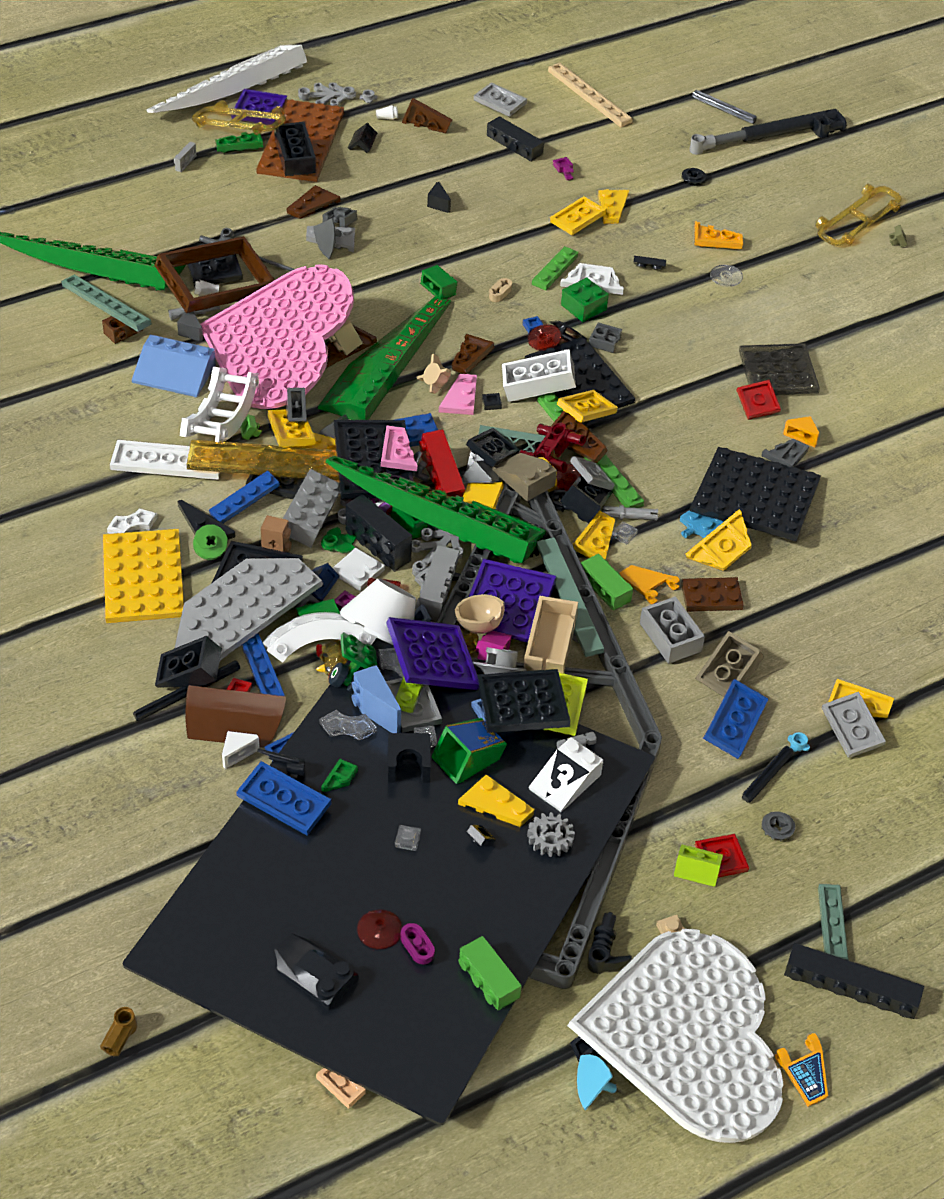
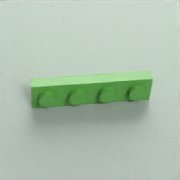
M564 246L532 279V285L546 291L576 260L578 251Z

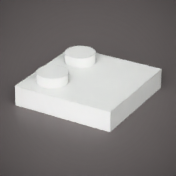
M355 548L337 563L333 569L340 576L339 579L361 592L385 571V565Z

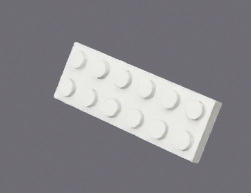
M117 440L110 462V470L219 480L225 452L224 449Z

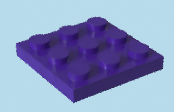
M244 89L231 113V119L275 125L287 100V95Z

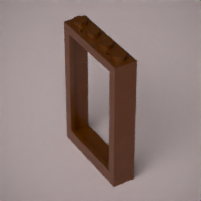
M244 236L160 253L157 255L155 263L156 269L186 313L238 302L275 281V278L272 277L267 267ZM239 254L258 284L194 298L174 267Z

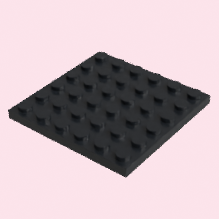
M718 447L694 497L690 511L726 521L740 509L747 528L797 542L821 475L801 470L797 467H789L779 462L765 460L761 457L747 455L743 452Z

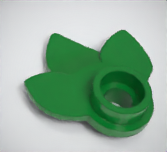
M339 527L332 528L323 537L321 546L328 551L336 550L340 553H349L355 549L352 544L355 542L356 536L341 534Z

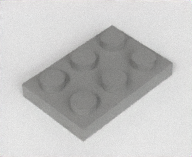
M492 82L474 95V101L509 117L527 104V98Z
M403 678L386 681L395 698ZM423 685L413 713L401 711L402 733L442 724V717L429 685Z
M859 692L822 704V710L848 758L885 745L886 741Z

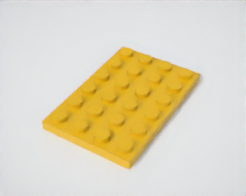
M179 529L103 534L106 623L181 617L184 600Z

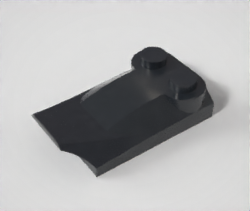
M291 933L275 948L277 972L327 1010L359 980V974L354 971L350 963L339 961L307 938Z

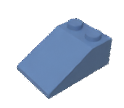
M377 665L354 672V681L352 682L354 691L352 701L354 705L359 707L362 714L389 732L401 733V708Z

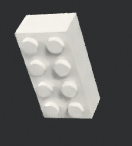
M569 349L502 364L503 387L508 402L576 388L574 363Z

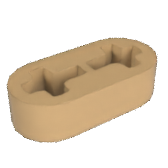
M508 278L499 279L489 289V299L492 302L502 301L512 291V281Z

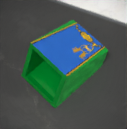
M482 718L446 725L431 757L456 784H459L498 761L507 743L497 733H487L485 721Z

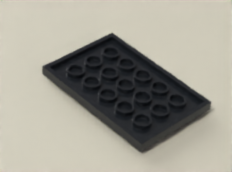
M582 337L525 355L524 359L570 350L574 363L576 388L554 392L558 398L595 390L616 405L618 409L635 403V397L587 340Z
M334 420L333 427L337 457L358 464L357 467L368 466L374 468L375 473H389L391 478L396 480L402 477L413 481L411 470L380 467L386 427H402L406 430L405 420ZM338 472L341 498H357L362 494L367 498H377Z

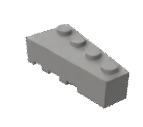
M437 545L436 551L431 553L429 561L431 565L426 569V580L421 585L420 597L417 599L415 609H417L421 604L424 605L433 622L438 621L445 607L460 551Z

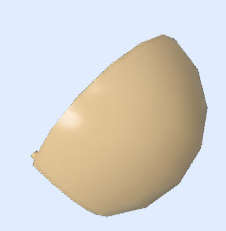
M483 594L465 598L455 608L457 621L465 630L472 633H488L493 631L502 621L504 602L498 597Z

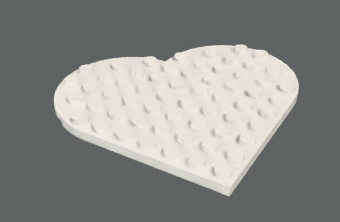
M682 929L679 932L671 933V931L657 936L568 1024V1027L672 1119L700 1137L724 1143H735L751 1139L762 1133L772 1123L780 1110L783 1101L781 1070L776 1067L773 1060L774 1055L769 1047L755 1033L765 1013L763 984L759 983L755 974L756 969L747 957L731 943L714 934L708 936L700 933V930Z

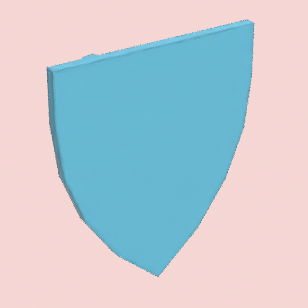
M590 1054L580 1056L577 1072V1089L584 1110H587L602 1090L615 1093L617 1089L616 1084L609 1082L613 1076L605 1061Z

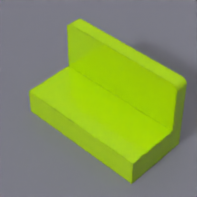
M681 844L674 876L715 887L723 855Z

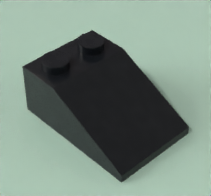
M580 475L560 502L563 503L567 510H572L576 513L581 521L590 523L613 491L588 484L583 476Z
M206 635L162 653L155 686L157 688L203 686L216 681L222 648Z

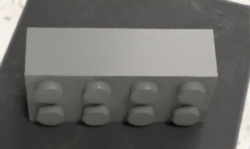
M312 469L309 470L283 519L289 521V528H291L290 538L310 548L312 547L340 494L338 482Z

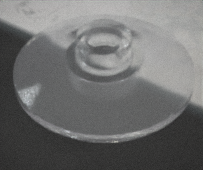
M718 265L711 270L710 277L718 285L731 287L741 283L743 274L734 266Z

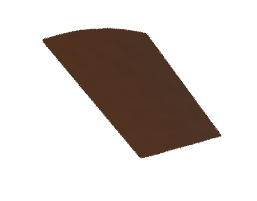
M188 686L185 714L187 738L225 743L228 731L255 734L259 737V747L265 748V746L270 744L278 729L286 697Z

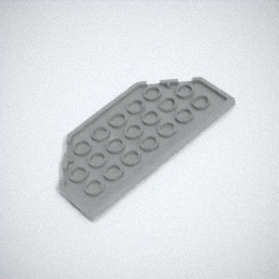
M299 558L245 559L184 603L175 648L207 635L222 648L220 660H222L323 585L322 580Z

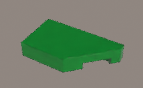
M339 759L321 786V791L327 792L349 786L358 772V766Z

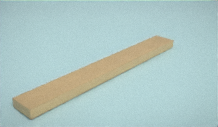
M557 63L548 68L552 75L622 128L633 122V118L563 64Z

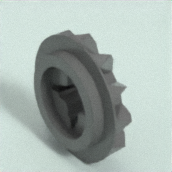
M775 811L764 816L761 829L764 830L765 836L769 835L772 840H789L791 835L794 834L795 823L789 815ZM776 822L779 825V827H782L781 831L777 830V827H775Z

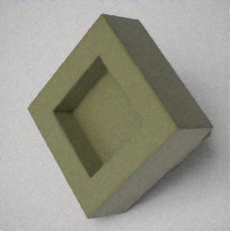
M901 224L895 226V232L889 234L891 244L896 245L899 243L901 248L907 246L906 235Z

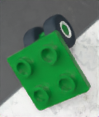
M343 632L341 634L342 656L350 660L351 663L349 667L343 663L336 664L329 675L328 681L334 687H340L344 684L348 686V691H353L354 672H357L360 666L366 669L377 665L376 650L372 645L359 641L354 635H348Z

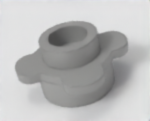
M370 89L364 90L363 95H360V99L366 103H371L378 98L375 92Z

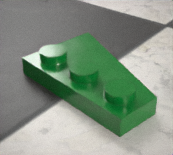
M255 129L254 133L250 134L243 132L238 137L231 135L215 139L217 151L223 153L231 150H256L263 147V140L259 129Z

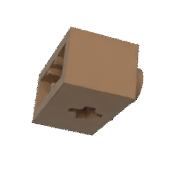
M267 515L261 526L262 547L290 552L292 542L289 541L291 535L289 521Z

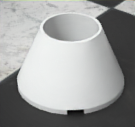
M378 578L341 609L340 614L353 624L363 625V630L371 635L393 644L386 622L389 617L414 620L416 598L402 588Z

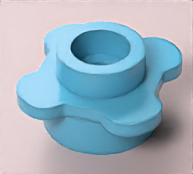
M797 732L788 736V741L791 744L790 748L793 749V752L808 751L810 749V745L807 744L808 738L804 733Z

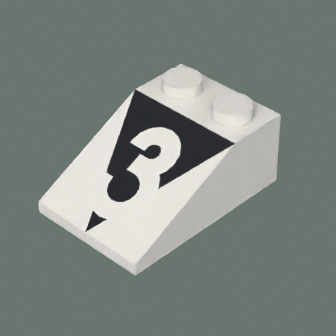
M570 737L556 750L531 783L529 790L562 812L601 776L603 759Z

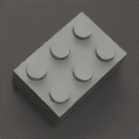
M676 596L642 608L640 625L668 664L702 652L705 636Z

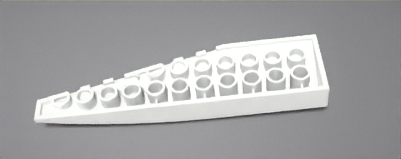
M280 45L230 67V70L220 72L221 75L210 77V81L204 80L188 88L186 92H180L177 96L166 99L167 103L160 102L146 110L148 113H156L196 106L235 94L256 84H265L268 79H276L281 73L287 74L293 68L303 67V64L307 62L302 45Z

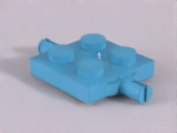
M689 510L680 516V522L687 526V529L682 531L681 534L684 538L691 534L705 538L724 521Z

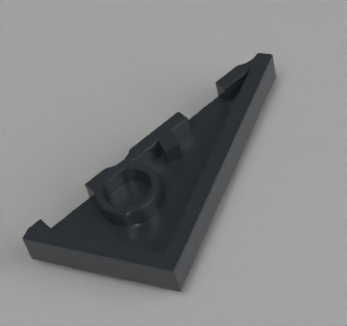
M183 500L177 501L178 507L194 535L202 526L216 525L226 533L228 540L236 537L233 529ZM212 539L210 541H207V545L209 546L211 544L213 545L214 540Z

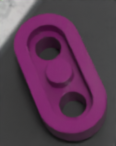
M406 924L401 929L403 945L415 962L419 964L430 963L434 959L435 954L432 942L418 924Z

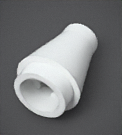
M391 105L376 110L377 119L395 120L398 118V108Z
M202 280L195 281L194 294L198 296L219 292V285Z

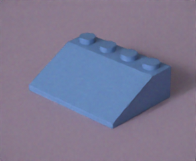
M149 335L143 345L132 377V383L198 397L213 367L216 365L215 349Z

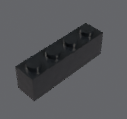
M500 116L487 123V136L525 159L532 162L543 155L544 141Z

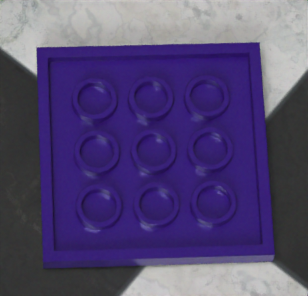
M483 559L469 597L483 594L500 598L504 602V615L499 626L493 631L512 635V639L528 643L539 596L551 597L557 579L555 575Z
M388 618L386 624L406 683L478 690L477 673L459 625Z

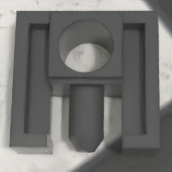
M334 207L322 215L323 222L333 218L334 223H339L340 227H346L357 220V210H351V208Z
M598 322L589 338V344L594 348L613 353L616 343L622 337V329Z

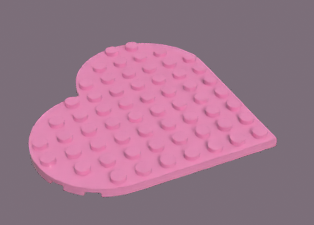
M328 265L297 268L201 323L203 336L209 347L215 349V358L220 368H227V374L247 377L248 372L259 373V385L256 387L251 407L258 409L282 407L287 405V388H305L306 395L322 377L328 361V349L324 340L333 336L349 317L354 304V291L346 275L337 268L332 269ZM228 381L234 394L242 396L246 384Z

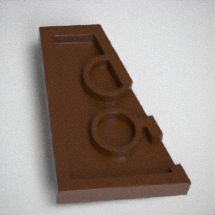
M412 98L402 123H411L416 127L424 126L429 130L446 134L453 119Z
M315 185L287 207V213L301 219L315 213V210L320 207L327 208L332 202H340V196Z
M466 334L464 342L461 343V349L456 354L452 363V371L468 374L495 348L494 342Z

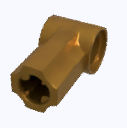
M121 1007L114 1014V1021L100 1045L101 1050L113 1057L119 1056L129 1036L137 1029V1021L131 1008ZM124 1020H130L127 1023H121Z

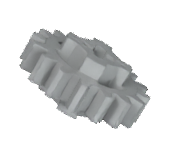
M550 812L549 817H546L544 813L541 814V819L534 817V823L530 822L527 837L529 838V845L534 844V851L540 849L541 855L548 852L549 857H552L554 852L560 856L561 850L567 852L568 846L572 847L575 832L573 831V825H568L567 818L561 820V814L553 817V813Z

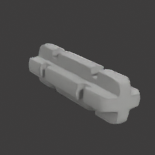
M594 732L585 733L586 736L581 734L571 737L583 746L596 743ZM565 739L557 741V749L566 742Z

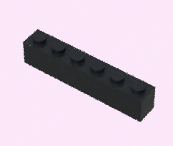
M797 943L793 944L784 976L790 977L792 980L802 981L811 984L815 988H822L836 995H843L855 999L857 1002L867 1003L881 1010H888L902 1017L912 1019L916 1017L924 990V985Z

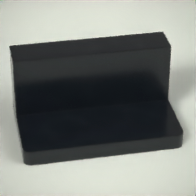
M367 122L354 132L348 149L351 150L356 145H359L365 153L369 152L378 133Z

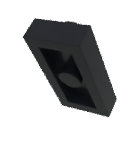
M634 255L633 264L640 268H646L647 265L652 266V269L662 270V268L666 267V260Z

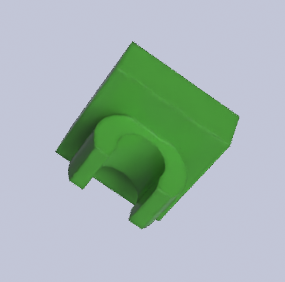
M248 414L242 422L240 430L243 439L249 440L252 435L259 437L262 431L258 430L260 424L256 423L255 416Z

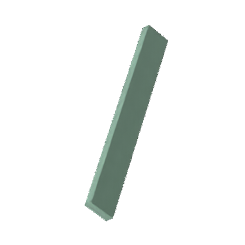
M75 274L61 281L63 287L137 332L152 325L151 319Z
M555 537L537 541L536 546L548 573L556 576L557 580L554 587L559 598L578 602V616L574 633L585 657L604 653L603 644Z

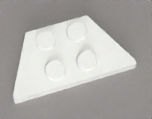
M580 263L574 270L569 272L566 279H561V287H568L587 277L607 293L623 295L624 288L619 285V279L612 267Z

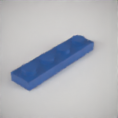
M266 471L209 509V514L224 524L279 487V481L269 471Z

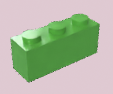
M600 554L581 562L593 590L613 611L631 602L633 593L631 584L627 583L620 573L615 571Z
M483 936L460 948V958L458 961L461 968L469 972L474 985L482 989L490 1005L493 1004L497 1010H500L521 997L522 985Z

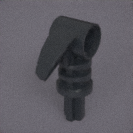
M612 912L604 913L601 926H597L594 931V942L589 950L587 967L595 974L620 969L632 960L631 955L614 957L610 954L611 946L616 938L614 930L616 915Z

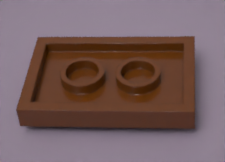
M738 577L688 578L681 581L687 612L743 610L744 603Z

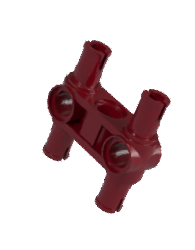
M540 423L537 426V432L539 435H545L535 452L521 450L519 453L536 458L543 457L557 471L564 473L568 465L565 461L558 459L570 443L583 446L586 442V437L583 434L573 432L564 423H557L553 426Z

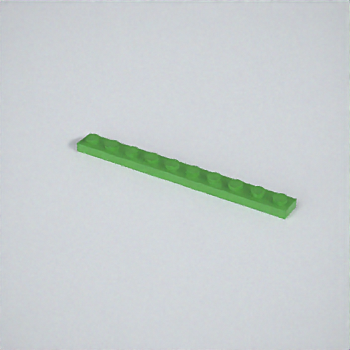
M554 392L538 396L537 402L550 418L555 421L563 412V409L557 405L559 398ZM605 454L597 464L614 483L613 494L624 507L640 508L644 506V500Z

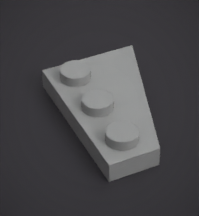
M307 226L306 241L317 243L314 235V226ZM335 227V230L342 232L341 237H335L336 248L341 249V247L348 248V251L354 252L355 227Z

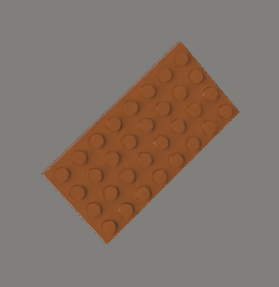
M287 99L276 124L305 122L316 157V173L285 176L276 147L273 129L256 168L257 174L317 182L344 115V107Z

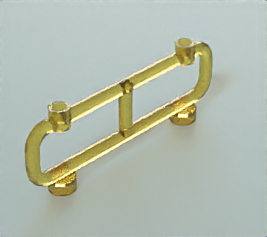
M220 100L215 106L204 107L192 116V121L199 128H202L204 125L249 129L258 135L262 131L277 129L286 121L284 110L279 106L275 107L270 113L228 108L227 103ZM214 112L237 116L230 121L208 119L204 114ZM246 116L277 120L270 125H264L262 122L257 124L240 122Z
M868 183L861 192L864 196L829 221L824 216L819 217L815 224L818 228L817 234L822 240L834 246H841L845 243L851 245L855 240V236L889 211L897 212L901 203L900 194L889 187L878 186L874 188V186ZM879 192H884L895 198V200H891L887 206L872 217H868L856 210ZM848 214H852L864 221L851 232H846L839 240L833 239L824 233V231Z

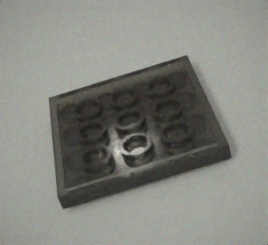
M806 343L739 346V353L748 385L770 380L775 395L819 393L820 387Z

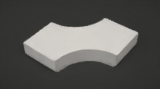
M139 508L134 514L115 516L107 528V533H128L141 529L150 530L158 518L157 513Z

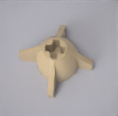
M432 354L431 364L426 367L423 375L417 376V379L430 385V392L436 394L448 382L451 370L445 369L439 357Z

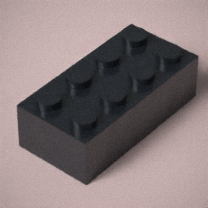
M305 122L275 124V143L285 176L316 173V157Z
M363 494L346 504L345 529L350 536H356V539L362 546L370 550L372 555L377 556L385 566L391 568L394 572L411 562L412 535Z

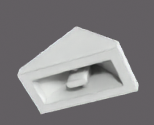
M228 731L222 752L223 767L227 769L257 752V749L260 748L259 737L255 734Z

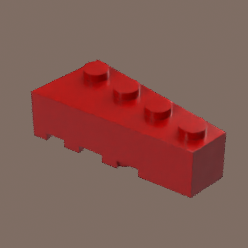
M443 429L423 433L422 439L419 441L420 452H422L421 458L427 464L426 469L435 489L445 491L449 497H463L465 487Z

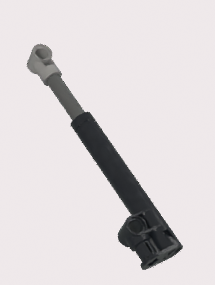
M834 108L742 127L740 131L716 136L712 134L706 136L694 134L691 137L690 152L699 155L703 153V150L714 148L716 145L740 140L749 142L811 129L820 138H826L829 136V133H834L836 130L845 131L847 122L844 116Z

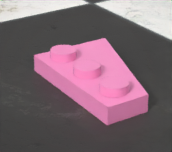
M459 374L440 404L439 412L473 415L477 375Z
M386 427L380 467L417 471L418 466L414 460L413 451L410 449V442L405 428Z

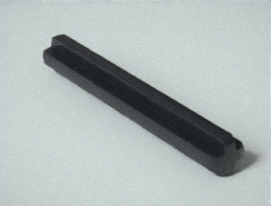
M784 746L742 793L744 801L751 803L790 759L793 755V749Z

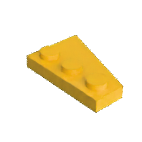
M605 189L598 191L600 206L606 209V215L602 216L603 224H619L623 208L629 196V190Z
M599 510L573 543L574 550L587 558L600 554L606 559L615 519Z
M840 679L836 680L828 702L859 692L872 717L888 718L894 701L893 697Z

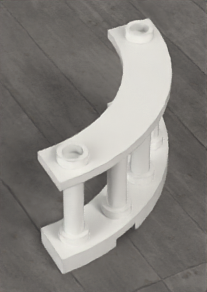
M213 367L208 387L210 394L208 398L203 399L197 414L182 418L180 436L191 437L197 433L216 436L215 442H223L231 438L241 427L249 412L256 387L259 385V373L248 372L247 377L227 374V368ZM225 382L246 384L243 395L223 393ZM222 400L239 403L235 412L216 409L218 403ZM214 416L229 418L223 423L210 421Z
M318 612L294 618L283 626L281 625L264 640L263 644L268 647L267 651L283 663L298 648L323 639L341 640L343 632L348 635H354L362 643L370 645L377 637L364 631L363 625L353 624L341 614Z

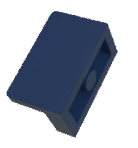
M329 563L312 570L323 583L320 588L311 593L320 602L324 600L340 577Z

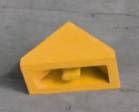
M811 416L788 419L783 435L815 448L819 431Z

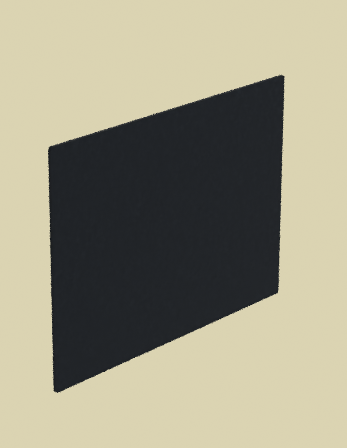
M376 638L371 645L376 650L377 667L385 681L403 678L404 675L394 645ZM348 660L345 665L349 667L351 661ZM360 666V668L357 671L363 670L364 668ZM330 684L278 754L305 759L303 776H298L297 781L331 799L332 804L310 833L305 835L243 800L123 961V967L438 1125H444L516 1002L514 1001L500 1010H497L493 1004L490 1005L482 989L474 985L469 972L461 968L458 961L460 958V948L483 936L522 985V991L652 767L655 757L578 724L575 736L581 734L586 736L585 733L589 732L595 733L596 743L586 744L584 747L603 759L602 772L600 777L567 808L560 812L529 790V786L556 752L557 741L563 739L567 741V738L574 736L544 729L498 732L497 734L507 743L500 759L463 782L456 784L431 756L446 725L478 718L471 703L481 698L479 688L478 690L429 685L442 717V724L404 733H430V783L422 782L421 771L413 765L400 767L397 770L396 782H388V733L391 732L361 713L359 707L355 706L352 701L354 691H348V686L342 684L340 687H334ZM339 759L358 766V772L349 786L327 792L321 791V786ZM273 760L269 765L286 775H290L289 772H286V763ZM485 775H488L534 809V815L521 827L496 819V816L493 814L477 812L476 808L468 805L465 807L458 805V799ZM550 812H552L553 817L561 814V820L567 818L568 825L572 824L573 831L575 832L572 847L568 846L567 852L561 850L560 856L554 852L552 857H549L548 852L541 855L540 849L534 851V844L529 845V838L527 837L530 822L534 823V817L541 819L542 813L549 817ZM471 825H481L496 841L492 846H478L472 841V836L467 830ZM406 924H418L432 942L435 954L434 959L430 963L419 964L415 962L403 945L401 929ZM291 933L309 939L339 961L350 963L354 971L359 974V980L329 1010L277 972L275 948Z

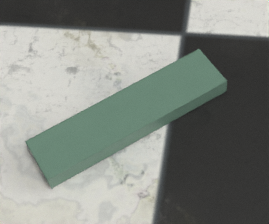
M819 884L818 896L824 953L848 960L841 886Z

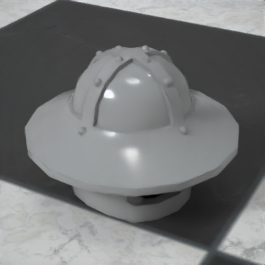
M486 647V662L473 661V664L480 667L484 674L527 671V669L516 667L518 652Z

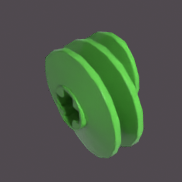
M216 525L202 526L197 530L193 539V548L196 554L206 560H215L221 557L228 544L226 533ZM208 540H214L213 545H207Z

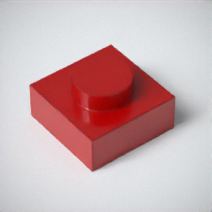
M233 677L227 690L250 692L252 683Z

